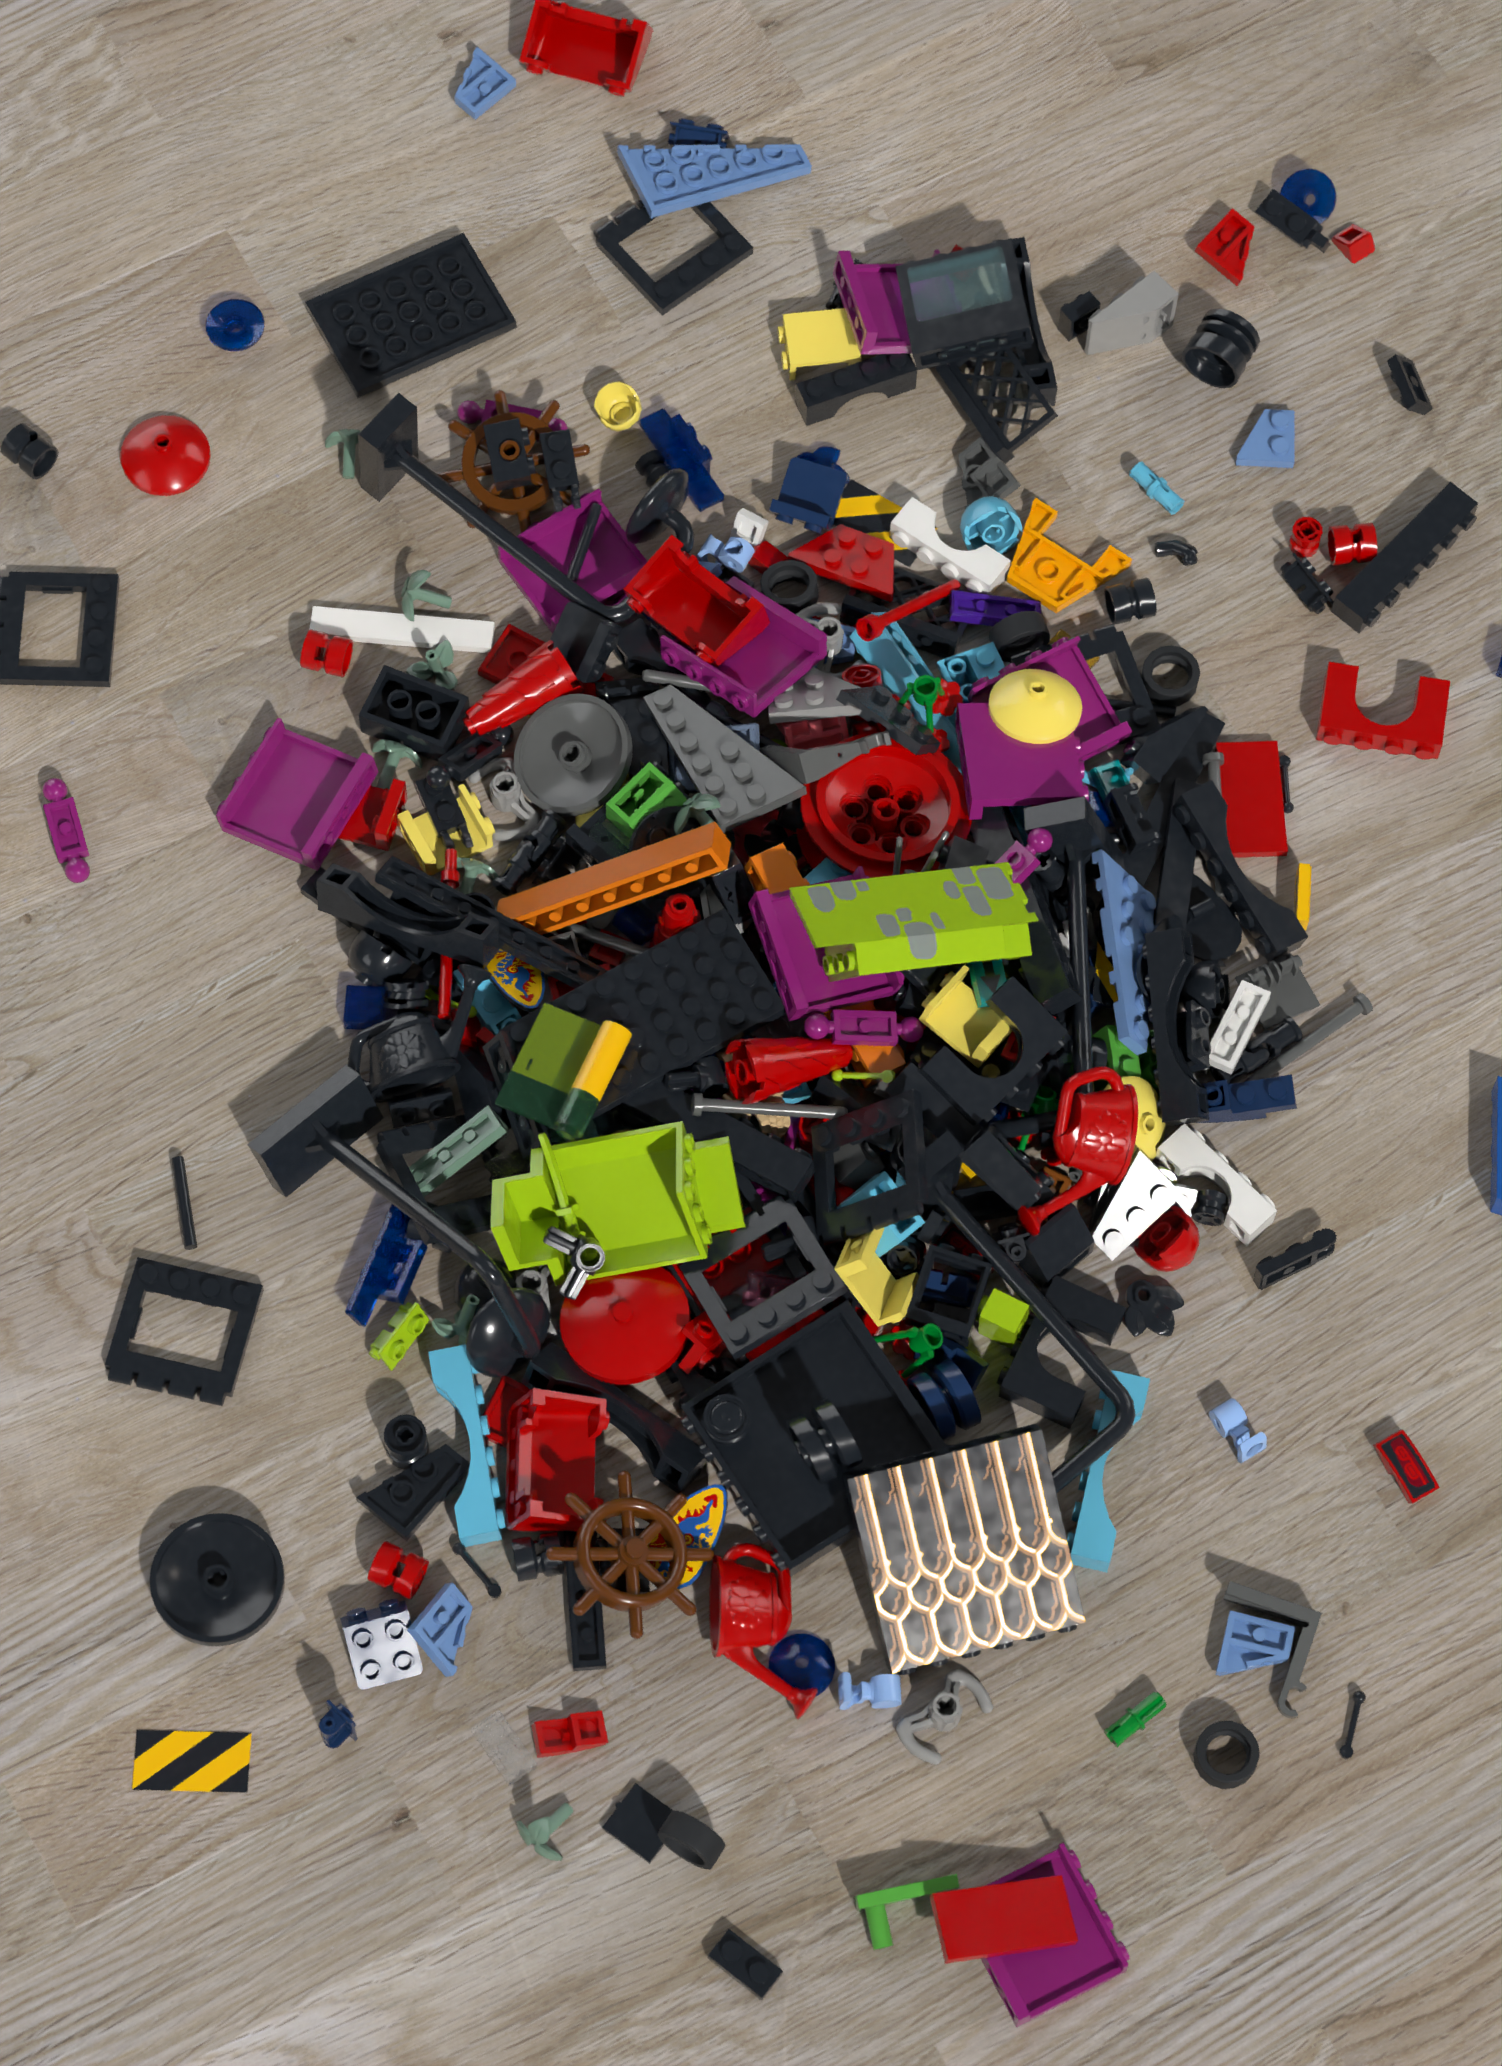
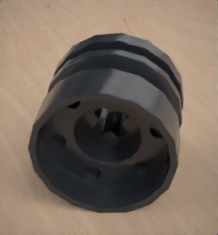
M1212 309L1204 315L1202 323L1197 327L1196 334L1191 337L1185 347L1182 360L1189 372L1200 381L1217 388H1231L1237 384L1245 370L1246 363L1251 360L1253 353L1257 350L1260 337L1253 325L1242 316L1229 310Z

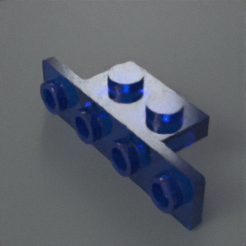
M664 408L640 419V427L656 450H659L665 457L666 465L672 469L683 468L688 472V497L699 512L724 500L723 492L710 475L711 452L705 444H700L696 431L690 422L686 423L680 414L671 418Z
M391 1204L389 1211L385 1215L383 1225L373 1243L372 1250L364 1268L361 1270L359 1280L345 1309V1313L359 1326L365 1327L377 1299L404 1304L428 1248L421 1240L404 1238L410 1217L393 1204Z

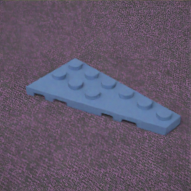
M765 144L763 148H747L746 145H735V148H720V145H674L672 149H656L655 145H644V149H629L628 145H618L617 154L650 218L811 173L812 168L800 144Z
M1101 849L1092 853L1093 864L1099 865L1100 878L1095 879L1097 891L1101 892L1105 907L1100 909L1106 956L1112 957L1114 971L1109 972L1110 984L1115 986L1118 995V1001L1113 1003L1118 1040L1135 1055L1147 1052L1149 1037L1148 1008L1151 1004L1143 995L1138 984L1136 973L1137 961L1142 951V946L1145 943V933H1151L1154 929L1156 901L1151 892L1142 887L1132 875H1129Z

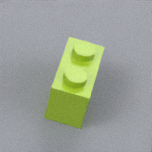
M994 1288L990 1297L984 1295L979 1303L978 1315L976 1317V1321L979 1322L978 1333L1013 1349L1016 1340L1020 1338L1029 1314V1305Z

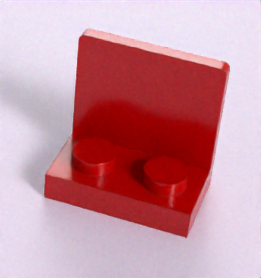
M393 778L390 789L370 786L338 838L389 851L398 826L397 814L403 812L408 799L406 782Z

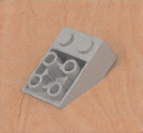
M1155 271L1146 277L1138 278L1131 289L1124 294H1117L1112 299L1110 305L1103 310L1095 311L1090 316L1084 353L1091 355L1154 341L1173 326L1179 293Z

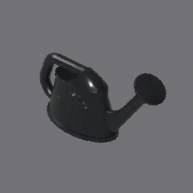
M460 964L458 966L460 973L463 975L464 989L452 1025L443 1035H440L434 1026L433 1018L420 1012L400 1013L364 1028L355 1035L349 1048L348 1066L360 1074L362 1048L368 1041L369 1081L364 1079L363 1081L375 1103L388 1102V1100L394 1099L393 1095L399 1096L413 1092L417 1094L446 1081L460 1070L461 1065L456 1058L459 1053L475 991L481 982L492 977L488 970L470 964Z

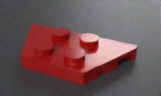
M840 524L788 554V560L807 564L817 575L889 602L893 600V543Z

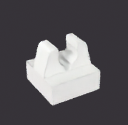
M742 508L737 513L730 537H740L755 547L762 543L769 521Z

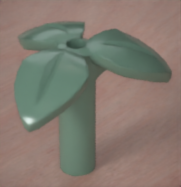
M340 429L332 432L325 441L326 448L341 442L344 443L342 477L345 479H354L355 453L356 444L359 442L358 434L360 430Z
M418 570L412 573L411 577H407L404 587H402L401 597L403 598L401 606L405 617L410 621H414L413 601L416 599L447 609L451 606L452 597L420 588L430 577L431 573L429 571Z
M448 640L440 643L435 650L431 649L426 652L425 657L428 664L423 661L417 662L406 670L407 674L426 681L436 676V685L450 690H454L457 686L455 674L443 670V668L453 663L454 658L453 648Z
M382 739L373 745L372 752H389L376 786L378 788L389 789L398 763L403 757H408L420 769L422 768V760L417 753L399 742Z
M702 792L685 801L682 804L684 808L677 813L675 818V833L677 835L681 833L690 817L695 818L701 826L714 822L705 811L720 808L721 805L718 799L710 794L702 795Z
M457 857V869H465L460 887V892L464 894L472 893L476 877L480 873L486 874L492 880L495 877H499L495 870L485 863L472 858Z
M475 1295L467 1296L462 1310L459 1309L454 1316L455 1323L445 1318L433 1319L431 1323L436 1332L447 1339L458 1335L459 1345H465L467 1332L479 1303L478 1297Z
M563 1803L550 1817L539 1818L530 1823L528 1828L520 1820L516 1822L519 1834L526 1845H535V1852L546 1859L562 1861L563 1857L549 1848L547 1842L550 1835L573 1813V1809L569 1804Z

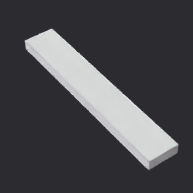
M313 606L310 629L327 633L330 639L336 635L352 639L353 642L433 649L443 641L448 640L453 650L489 653L493 645L495 622L414 615V621H410L404 614Z

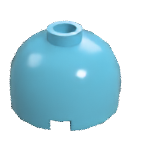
M994 496L983 497L971 503L962 514L960 523L961 535L969 551L988 545L1000 554L1006 553L1017 543L1018 539L1016 536L1019 533V529L1022 532V524L1016 510L1006 500Z

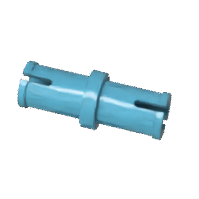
M1142 461L1131 469L1129 476L1147 491L1146 495L1150 499H1155L1171 515H1174L1182 508L1185 501L1170 489L1163 477L1159 478Z

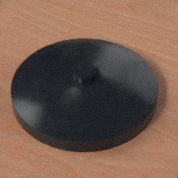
M226 1513L198 1516L178 1526L165 1538L158 1548L150 1570L151 1596L161 1619L178 1636L205 1646L231 1645L256 1634L274 1616L281 1603L285 1587L283 1561L275 1542L269 1534L256 1523L246 1518Z

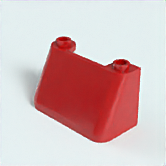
M535 0L519 61L526 66L525 71L542 75L543 71L606 87L609 88L608 93L624 97L625 92L631 93L650 44L653 29L648 22L634 18L632 24H630L626 18L618 19L571 7L564 2Z
M671 534L624 587V592L629 598L626 603L636 613L641 614L643 611L695 651L696 656L710 665L718 667L760 635L770 624L769 617L764 605L752 596L748 599L744 593L738 594L700 565L697 557L693 554L690 556L685 551L682 552L681 548L684 544Z
M532 1388L513 1403L509 1411L507 1427L505 1524L508 1530L578 1531L584 1520L566 1504L565 1496L570 1492L575 1493L592 1510L604 1503L601 1498L594 1497L595 1439L609 1425L610 1415L606 1411V1399Z

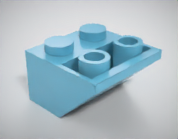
M994 642L936 662L943 679L948 683L956 682L961 688L959 694L963 697V703H970L967 696L973 688L972 684L986 676L992 679L1000 675L998 673L999 670L1005 667Z
M886 1171L873 1176L841 1202L837 1209L897 1188V1185ZM918 1215L884 1227L875 1253L878 1257H881L923 1225L925 1221Z

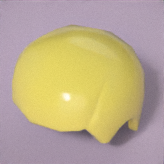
M619 381L608 383L598 391L594 401V407L602 424L613 431L629 429L639 420L642 410L641 402L635 390L628 384Z

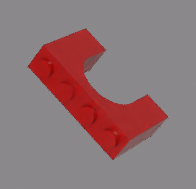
M1328 662L1324 678L1316 740L1324 741L1329 745H1351L1360 750H1382L1392 755H1414L1423 760L1438 759L1443 744L1450 689L1449 680L1420 676L1415 690L1413 713L1411 716L1395 725H1382L1367 719L1356 704L1355 694L1359 666Z

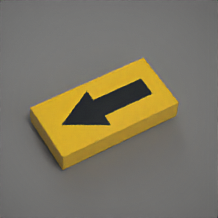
M1299 863L1295 876L1294 914L1306 932L1310 916L1312 866Z

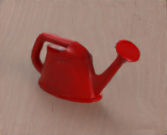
M1106 1066L1094 1067L1074 1074L1063 1085L1053 1133L1054 1149L1064 1166L1079 1169L1082 1171V1174L1076 1184L1043 1205L1030 1206L1029 1208L1023 1205L1017 1210L1022 1225L1033 1236L1039 1234L1041 1223L1048 1215L1106 1183L1117 1185L1127 1172L1136 1142L1138 1099L1135 1088L1131 1084L1124 1085L1121 1076L1114 1069ZM1099 1079L1107 1080L1111 1086V1089L1074 1094L1079 1086Z
M751 1543L736 1544L728 1549L723 1558L720 1555H714L712 1561L709 1589V1630L712 1654L714 1658L720 1657L723 1654L727 1659L786 1697L794 1708L795 1719L798 1720L812 1704L818 1689L802 1690L792 1687L761 1664L753 1652L755 1647L775 1646L777 1642L786 1636L792 1622L791 1577L786 1569L782 1572L778 1570L770 1557L774 1552ZM742 1556H749L775 1568L778 1574V1593L775 1573H766L735 1563L737 1559Z

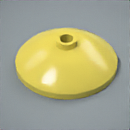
M1040 669L1018 670L1005 675L993 686L988 703L990 716L1002 732L1016 740L1032 744L1052 743L1067 737L1078 726L1082 714L1081 698L1074 686L1063 677Z
M1122 1076L1121 1079L1124 1085L1131 1084L1135 1088L1138 1099V1128L1133 1155L1138 1147L1153 1161L1157 1148L1163 1143L1166 1123L1162 1122V1118L1159 1117L1157 1111V1101L1160 1100V1097L1154 1087L1146 1080L1136 1076ZM1108 1084L1104 1090L1111 1089L1110 1084Z

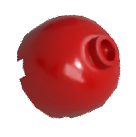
M1176 1206L1170 1207L1173 1211L1163 1213L1137 1237L1140 1240L1138 1247L1134 1245L1137 1256L1153 1269L1163 1272L1175 1271L1190 1264L1200 1244L1197 1226L1182 1208Z

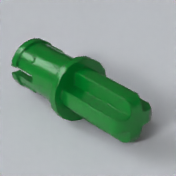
M1152 1692L1134 1708L1128 1707L1125 1709L1126 1713L1119 1720L1104 1730L1105 1735L1114 1746L1119 1747L1139 1729L1144 1730V1724L1166 1707L1167 1704L1164 1698L1158 1692Z

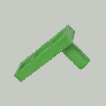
M957 1874L856 1895L854 1897L856 1910L865 1909L873 1950L893 1946L885 1905L929 1896L932 1893L957 1890L960 1888Z

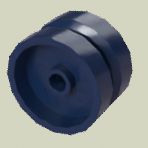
M947 1358L933 1365L932 1377L925 1372H920L907 1379V1388L944 1442L955 1436L956 1425L963 1430H968L981 1423V1412L973 1391L963 1373L951 1359Z

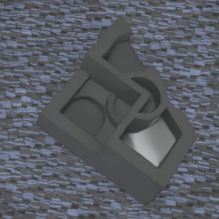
M982 436L958 455L959 464L963 470L962 488L966 491L967 506H965V510L975 500L990 496L1004 499L1021 486L1005 463L993 453Z

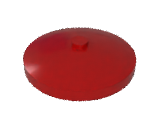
M656 1267L586 1280L575 1300L565 1297L560 1313V1332L569 1356L586 1374L606 1383L619 1385L635 1384L656 1377L667 1370L678 1359L688 1341V1337L682 1333L681 1329L691 1321V1311L686 1294L677 1279L663 1267Z

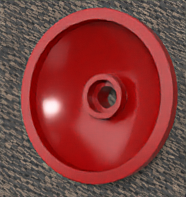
M163 415L142 421L127 434L121 447L120 460L125 476L136 488L152 495L170 496L185 492L199 483L210 465L211 452L206 435L196 424L182 417ZM162 443H168L164 447L159 446Z

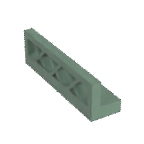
M486 1106L409 1167L424 1197L510 1130L507 1123L489 1106Z

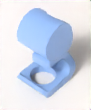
M710 533L696 557L700 562H709L707 554H712L716 558L715 563H719L720 567L724 565L733 572L742 573L755 553V549L749 542L740 537H730L724 545L722 541L714 538Z
M1230 1398L1209 1411V1417L1223 1438L1227 1436L1233 1438L1239 1463L1245 1462L1266 1449L1267 1437L1263 1432H1259L1250 1438V1430L1245 1426L1248 1422L1246 1413L1234 1398Z
M842 1672L838 1677L839 1709L847 1710L855 1704L863 1703L865 1700H869L871 1707L874 1709L892 1708L901 1705L900 1676L896 1674H880L871 1677L869 1682L861 1681L858 1685H852L851 1674L849 1672Z

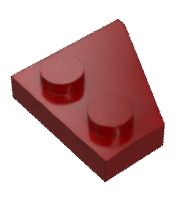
M1232 208L1197 245L1194 251L1234 285L1238 286L1244 276L1243 271L1255 226Z

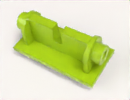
M406 1302L405 1305H400L397 1312L387 1323L394 1331L391 1333L383 1329L370 1345L369 1355L377 1361L382 1359L391 1371L403 1359L406 1351L418 1335L424 1331L425 1326L430 1321L417 1302L414 1304Z

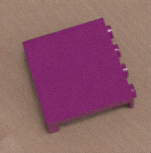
M939 249L934 250L933 256L940 254ZM838 251L832 273L860 354H912L896 272V266L902 264H854L850 251ZM949 276L910 285L917 321L921 322L963 312L962 304L958 302L955 295L954 282L950 281Z
M599 488L592 493L588 492L580 496L581 508L574 509L572 504L566 508L562 507V511H554L547 519L531 524L526 531L517 535L520 540L566 575L591 503L601 505L602 510L577 584L598 601L609 606L618 604L626 597L624 587L647 563L646 558L636 545L627 540L626 532L602 502V494ZM498 546L499 563L553 634L566 604L570 601Z
M733 576L726 584L738 594L744 593L748 599L753 596L764 605L770 620L767 628L718 667L710 665L696 656V652L678 638L671 640L665 635L660 637L661 659L669 666H674L685 673L691 680L697 681L710 689L714 695L721 696L733 704L739 711H744L754 718L770 705L776 696L784 693L827 656V634Z
M1079 636L1071 640L1068 637L1061 638L1051 645L1053 649L1044 653L1041 650L1035 651L1025 658L1026 662L1018 666L1015 663H1011L999 670L998 673L1000 675L992 679L986 676L972 684L973 688L967 696L970 703H989L993 686L1005 675L1024 669L1045 670L1066 679L1080 695L1082 714L1076 731H1074V736H1079L1080 738L1079 760L1085 761L1125 741L1132 733L1127 721L1120 723L1077 646L1081 640Z
M988 703L957 704L955 729L969 820L982 819L983 807L1043 805L1085 796L1087 801L1089 800L1088 785H1083L1082 783L1085 774L1084 761L1078 759L1081 748L1079 736H1074V731L1056 742L1046 744L1026 743L1008 736L996 726L990 716Z
M277 718L273 726L266 730L263 742L258 750L250 755L248 765L242 775L235 779L232 791L227 799L219 804L216 818L223 832L318 871L377 776L378 769L373 756L362 752L359 758H355L285 729L282 719Z
M860 866L857 867L852 875L815 884L867 879L869 876H865L864 870ZM768 889L756 891L750 899L748 905L789 1021L895 995L904 984V975L900 971L863 975L829 982L828 975H825L823 970V957L826 956L825 947L814 948L790 897V890L769 894Z
M1064 1842L1059 1844L1057 1850L987 1884L994 1885L1062 1875L1078 1937V1942L1075 1945L981 1958L1016 2028L1125 1973L1129 1966L1127 1961L1130 1960V1956L1122 1941L1116 1942L1110 1931L1114 1927L1109 1915L1105 1910L1100 1912L1094 1901L1097 1899V1894L1089 1880H1083L1078 1871L1081 1868L1080 1861L1073 1849L1067 1850Z

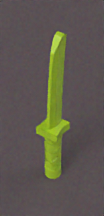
M545 1133L539 1134L538 1138L561 1208L555 1210L556 1216H563L567 1233L578 1237L581 1233L574 1212L580 1209L578 1203L570 1205L550 1141ZM586 1249L582 1251L580 1258L587 1255Z

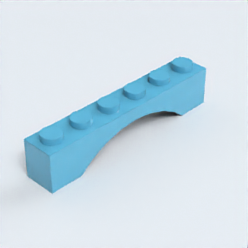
M466 1344L430 1351L428 1354L435 1388L459 1413L466 1425L470 1439L471 1459L469 1473L462 1494L454 1506L459 1539L465 1547L503 1540L501 1529L506 1528L503 1508L497 1509L496 1497H501L498 1478H492L490 1466H495L496 1462L493 1447L486 1446L485 1435H490V1427L487 1415L481 1416L480 1404H485L484 1392L481 1384L476 1385L474 1374L479 1372L469 1362L466 1354Z
M1111 1370L1114 1376L1127 1389L1134 1401L1136 1414L1133 1422L1134 1425L1141 1420L1150 1378ZM1101 1389L1098 1398L1104 1399L1102 1411L1096 1409L1092 1429L1098 1430L1097 1434L1112 1422L1116 1414L1115 1406ZM1112 1448L1090 1466L1089 1472H1082L1078 1490L1084 1491L1082 1502L1075 1501L1071 1521L1077 1522L1075 1533L1069 1532L1067 1537L1073 1565L1106 1573L1110 1565L1117 1533L1107 1512L1102 1484L1104 1466Z

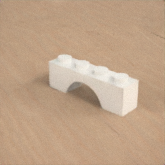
M911 497L891 521L889 537L892 538L893 542L901 548H907L914 552L922 562L932 564L940 569L948 579L959 580L961 584L966 586L969 592L993 595L1007 578L1011 560L988 545L970 551L957 550L947 546L941 541L935 530L937 512Z
M1183 1124L1157 1148L1155 1161L1160 1166L1171 1170L1177 1181L1192 1177L1203 1178L1213 1182L1228 1197V1212L1224 1226L1246 1247L1273 1223L1277 1212L1273 1201L1265 1194L1260 1195L1252 1187L1251 1181L1246 1175L1241 1172L1237 1173L1228 1165L1227 1158L1221 1152L1213 1151L1206 1144L1202 1134L1196 1129L1191 1130L1186 1124Z

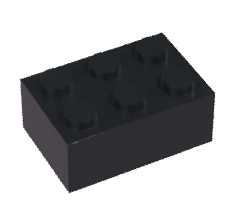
M384 665L358 715L360 729L364 734L380 740L399 742L419 755L438 761L439 757L454 748L465 726L462 719L466 717L465 711L470 708L469 697Z

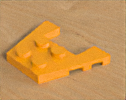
M1035 498L1007 575V582L1034 600L1041 601L1043 606L1054 613H1058L1131 566L1132 558L1109 545L1096 563L1090 566L1044 537L1043 534L1056 520L1058 511Z

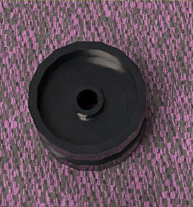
M827 1398L812 1406L811 1415L817 1428L802 1413L786 1420L787 1429L799 1456L820 1485H824L837 1477V1468L832 1455L837 1463L848 1471L863 1463L861 1453L849 1429L834 1405Z

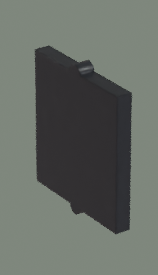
M635 1783L622 1802L616 1803V1810L603 1825L602 1829L650 1864L664 1846V1843L658 1837V1832L673 1810Z

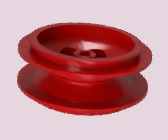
M874 733L856 735L836 744L851 742ZM891 738L892 745H881L872 748L869 753L855 757L819 780L803 784L806 786L807 794L802 796L800 800L804 827L803 829L797 828L796 834L800 850L806 862L813 870L827 857L834 864L852 874L857 867L862 866L865 876H869V878L892 876L897 837H902L900 874H903L906 869L921 872L944 831L949 832V836L944 844H947L954 836L967 840L972 820H969L963 776L958 768L939 750L935 753L929 752L927 754L915 755ZM935 861L930 871L937 870L940 862Z

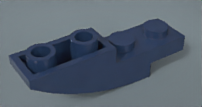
M1292 1074L1228 1084L1227 1080L1202 1083L1207 1089L1210 1121L1196 1123L1267 1118L1266 1113L1297 1109Z

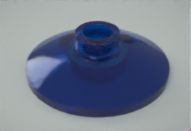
M1302 169L1293 173L1284 182L1280 191L1281 195L1317 220L1319 224H1322L1330 217L1336 205L1337 195L1332 180L1326 174L1316 169ZM1310 194H1313L1315 201L1313 204L1308 205L1306 199Z
M230 299L217 304L211 309L206 318L205 329L209 340L218 348L226 351H242L252 347L260 340L264 333L265 321L262 312L253 303L242 299ZM234 329H240V331L232 332Z
M803 1633L793 1634L782 1639L773 1648L769 1657L768 1669L794 1688L797 1687L802 1690L817 1688L818 1693L816 1696H818L829 1687L833 1680L835 1659L828 1645L818 1637ZM804 1658L808 1661V1666L799 1668L796 1665V1661Z

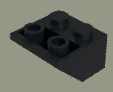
M1073 1203L1048 1215L1046 1219L1048 1222L1040 1228L1037 1236L1029 1233L1030 1236L1023 1237L1027 1252L1025 1258L1019 1262V1265L1041 1288L1045 1283L1051 1285L1055 1275L1063 1278L1093 1252L1095 1240Z

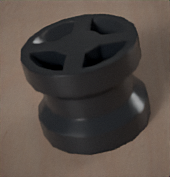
M1199 1190L1196 1198L1198 1205L1193 1210L1192 1218L1196 1222L1208 1226L1222 1225L1225 1218L1223 1208L1227 1206L1228 1197L1224 1193L1215 1190Z

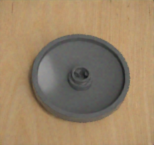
M569 694L549 701L529 718L521 730L516 743L514 770L521 785V790L538 807L543 810L550 809L560 816L583 815L601 807L620 789L627 777L633 753L631 733L621 714L598 697L587 694Z

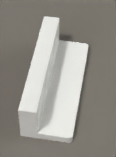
M1244 980L1241 981L1210 1042V1066L1232 1075L1270 999V991ZM1210 1067L1201 1070V1072L1207 1074Z

